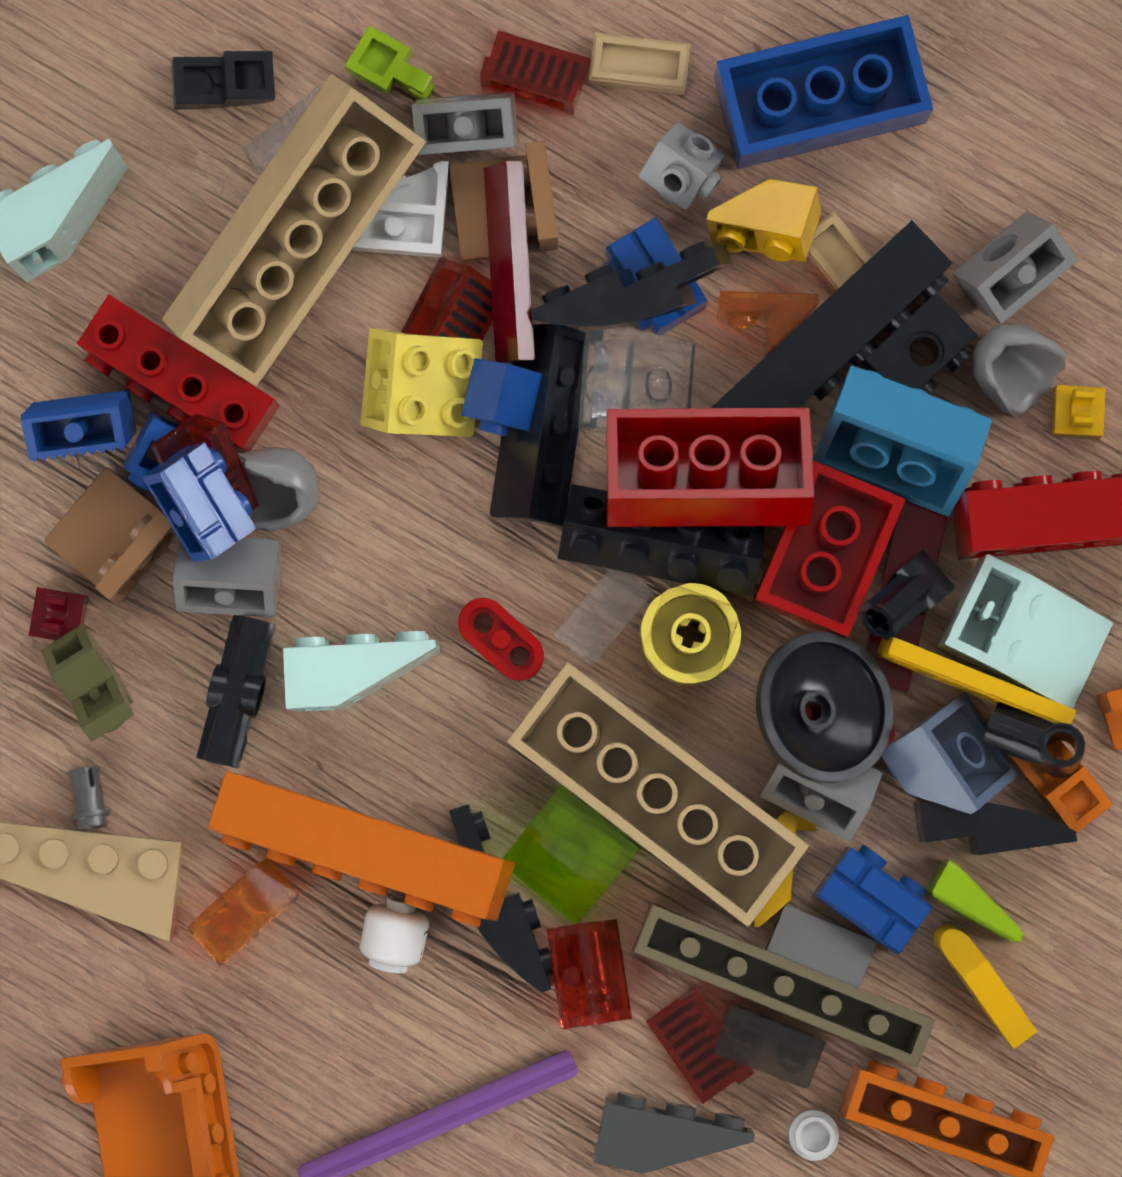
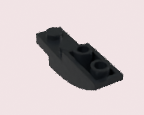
M702 241L680 251L679 255L682 260L665 268L663 262H658L636 272L637 282L631 269L614 270L612 265L609 264L586 274L584 278L587 284L571 291L569 285H565L542 296L544 304L531 310L530 313L535 321L577 327L619 325L653 319L696 304L697 300L690 284L732 265L733 262L726 245L709 247L707 241Z
M470 804L449 810L460 845L486 853L483 841L489 840L491 837L482 810L473 813ZM520 892L504 898L497 921L482 919L480 927H477V929L497 955L517 975L542 993L551 990L549 978L556 976L557 972L548 946L542 949L538 948L533 930L541 928V924L533 900L530 899L523 902Z

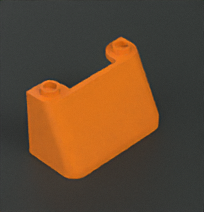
M209 1034L187 1035L61 1058L62 1084L65 1092L76 1104L93 1103L104 1177H240L221 1056L217 1043Z

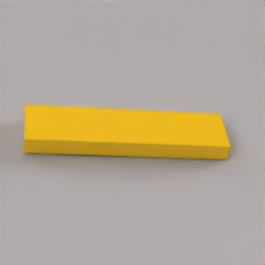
M895 637L890 638L888 641L882 638L876 653L882 659L997 704L999 702L1054 724H1072L1077 711Z

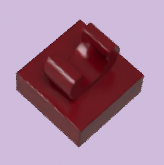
M37 587L28 636L56 641L84 624L89 596Z

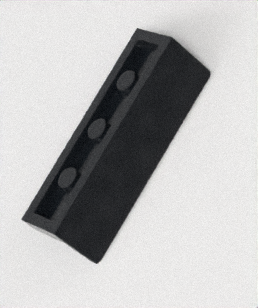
M533 324L534 360L512 363V365L541 373V383L529 432L509 428L507 437L501 436L490 515L492 517L524 519L549 526H563L568 505L593 334L564 325Z

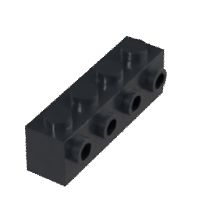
M572 484L557 559L686 584H703L717 590L753 596L762 559L766 526L607 527V491Z

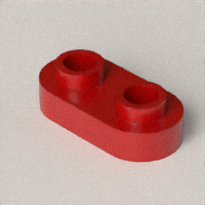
M476 598L469 601L462 608L458 618V627L462 637L503 676L513 681H526L538 674L544 662V651L541 643L498 602L489 598ZM482 614L490 616L493 620L492 628L485 633L478 632L474 628L475 619ZM515 648H524L529 653V660L525 665L516 666L510 661V654Z

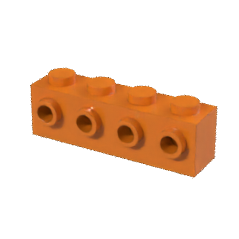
M874 1060L869 1061L867 1068L857 1064L854 1065L839 1110L844 1118L1014 1177H1042L1055 1136L1040 1128L1041 1118L1013 1109L1011 1117L992 1111L994 1102L966 1092L963 1101L944 1095L947 1086L918 1076L915 1084L896 1078L898 1069Z

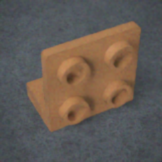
M545 140L525 143L526 155L453 164L449 167L460 253L463 261L489 259L484 168L505 161H522L528 253L558 249V233Z
M104 468L45 538V543L95 584L94 588L107 599L120 604L177 535L163 512L111 469Z

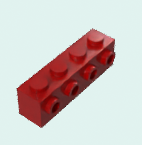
M110 294L107 295L76 343L88 353L83 360L85 363L107 377L112 370L120 373L129 379L124 386L129 391L150 403L153 396H156L169 404L170 407L166 414L188 428H191L195 422L199 423L211 431L207 440L229 454L234 452L236 448L243 452L251 451L279 408V404L273 397Z

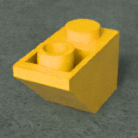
M769 178L708 212L706 221L712 244L726 245L727 250L734 253L745 250L764 254L768 258L779 262H787L789 260L806 262L821 215L818 189L814 186Z

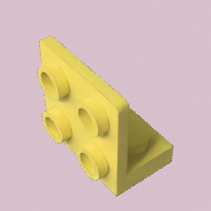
M369 328L360 425L392 434L473 436L475 419L461 416L474 358L482 359L483 342L474 338L415 335L389 329Z

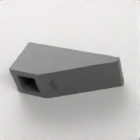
M618 1092L616 1099L605 1098L593 1158L594 1163L647 1173L754 1141L755 1134L752 1128L744 1127L745 1119L742 1117L716 1113L715 1120L696 1117V1108L667 1102L666 1109L663 1110L646 1106V1097Z

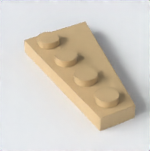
M0 822V879L170 942L173 937L184 842Z

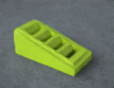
M943 859L926 888L928 891L926 895L1004 940L1020 943L1024 936L1020 927L955 862H952L950 859Z

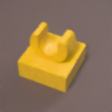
M1056 385L1053 387L1051 436L1102 438L1104 436L1106 388Z

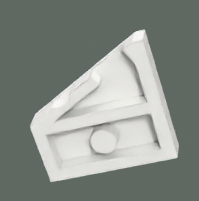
M449 161L437 162L433 164L432 168L407 178L405 175L402 176L351 251L442 258Z

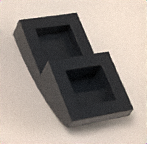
M224 51L222 57L172 58L174 110L245 106L275 100L272 51Z

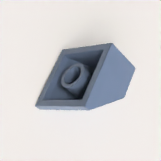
M963 692L902 733L886 746L881 755L887 764L889 772L899 781L907 794L968 814L979 810L1021 774L1006 753L982 745L988 724L966 692Z

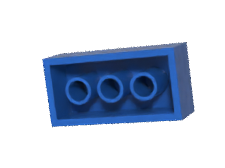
M909 15L719 60L716 63L714 80L737 169L926 124L933 110Z

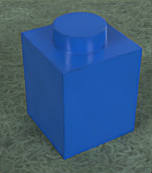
M474 358L461 416L479 420L478 430L507 437L509 428L529 432L542 374L507 363Z

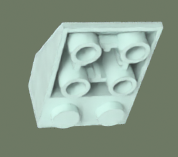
M109 138L103 142L93 140L82 145L74 152L75 158L59 167L52 164L41 168L30 177L31 183L15 192L13 189L0 192V252L6 263L26 283L71 257L129 168Z
M986 554L978 559L937 648L1020 688L1073 709L1113 622L1035 576Z
M426 631L396 633V642L379 643V637H376V634L346 635L345 645H330V640H325V637L295 638V647L283 648L286 709L294 712L346 709L439 654L440 645L436 640H429Z

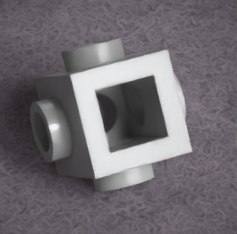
M677 122L658 142L638 177L656 189L665 200L677 204L686 211L698 197L706 201L722 179V176L716 171L726 155L716 149L708 138L692 132L683 124Z

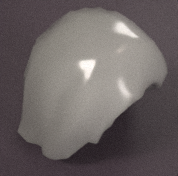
M1003 323L990 329L973 349L972 372L982 391L1004 413L1009 412L1013 415H1022L1028 408L1038 403V398L1049 391L1055 383L1056 376L1065 369L1066 363L1064 358H1066V353L1056 342L1046 338L1040 332L1025 324Z
M270 447L240 453L230 452L227 465L231 469L229 474L231 486L241 492L249 501L252 508V514L249 517L254 523L255 529L274 531L301 523L315 511L320 498L317 475L314 466L297 451L289 448Z

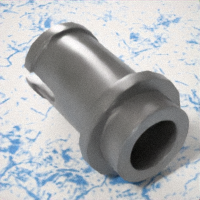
M91 766L90 769L82 767L68 771L75 814L71 816V821L77 822L78 830H90L108 825L107 816L111 815V810L105 809L99 773L100 766Z

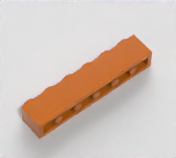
M228 771L225 772L208 825V829L223 833L221 840L223 844L249 851L253 843L268 848L266 858L291 866H295L296 860L299 858L314 863L312 873L340 881L342 874L345 873L360 878L357 887L362 890L386 896L390 888L405 893L404 903L433 912L436 903L453 909L451 919L476 927H480L482 919L498 920L515 866V862Z

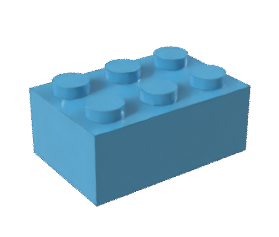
M851 365L827 417L812 461L824 464L905 498L908 502L949 517L978 466L992 419L980 415L968 407L957 406L931 396L921 389L910 388L884 378L877 372L863 370Z

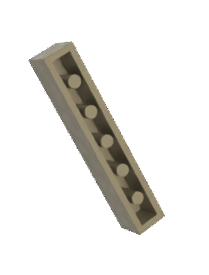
M650 903L632 948L633 952L916 1068L935 1023L934 1019L918 1011L653 903Z

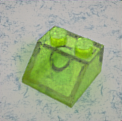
M561 785L502 859L515 862L512 873L577 925L640 848Z

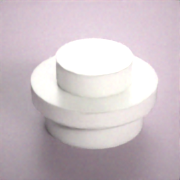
M814 1109L803 1111L793 1119L789 1127L788 1136L791 1147L800 1157L806 1160L819 1161L825 1159L834 1152L838 1145V1127L835 1121L823 1111Z

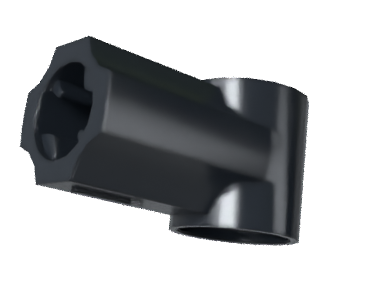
M923 549L889 577L892 580L859 608L863 617L862 624L872 636H879L888 641L910 624L918 614L921 616L956 587Z
M999 702L993 711L982 745L1040 766L1047 774L1059 778L1070 776L1078 770L1085 750L1084 736L1073 725L1066 723L1054 724ZM1059 740L1066 741L1073 747L1075 755L1069 760H1057L1049 754L1047 749L1049 744Z

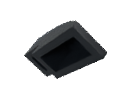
M932 801L913 803L919 842L926 843L968 837L971 855H985L1077 841L1076 831L1049 818L1019 808L987 802L976 812L968 814Z

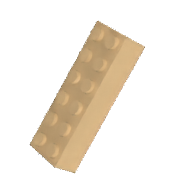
M330 74L170 306L162 321L180 339L257 387L427 141L353 87Z
M569 662L564 665L507 741L516 750L747 927L750 926L810 846Z

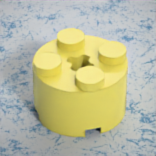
M687 583L669 588L651 602L640 626V647L647 664L661 678L677 685H700L719 676L733 662L741 643V627L733 606L722 593L703 584ZM689 622L698 625L696 633L703 637L702 643L694 642L690 648L681 645L683 637L676 634L677 627L685 629Z

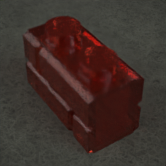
M617 919L546 929L561 1030L632 1019Z

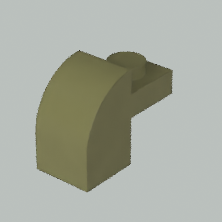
M84 624L41 649L51 677L71 701L80 727L91 742L105 733L115 731L124 721L134 716L130 706L133 700L125 684Z

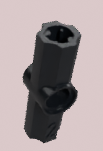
M233 615L227 641H225L221 664L216 665L209 684L206 706L209 707L196 758L239 768L243 759L242 755L247 743L251 720L256 718L261 706L266 685V675L263 674L276 627L275 624L246 616Z

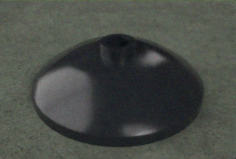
M813 632L801 635L780 646L768 659L759 677L756 691V713L761 733L774 756L793 773L819 783L841 782L866 772L883 754L893 728L894 707L892 694L879 664L858 643L842 635L830 632ZM805 705H808L812 710L811 720L806 716Z

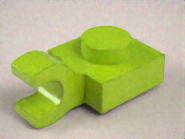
M370 25L345 64V69L348 73L389 95L395 83H397L416 98L426 99L429 98L436 86L431 82L433 80L431 75L408 64L413 55L411 48Z

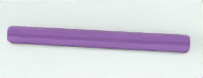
M564 1050L301 1164L298 1168L299 1177H345L575 1077L578 1073L577 1065L570 1051Z

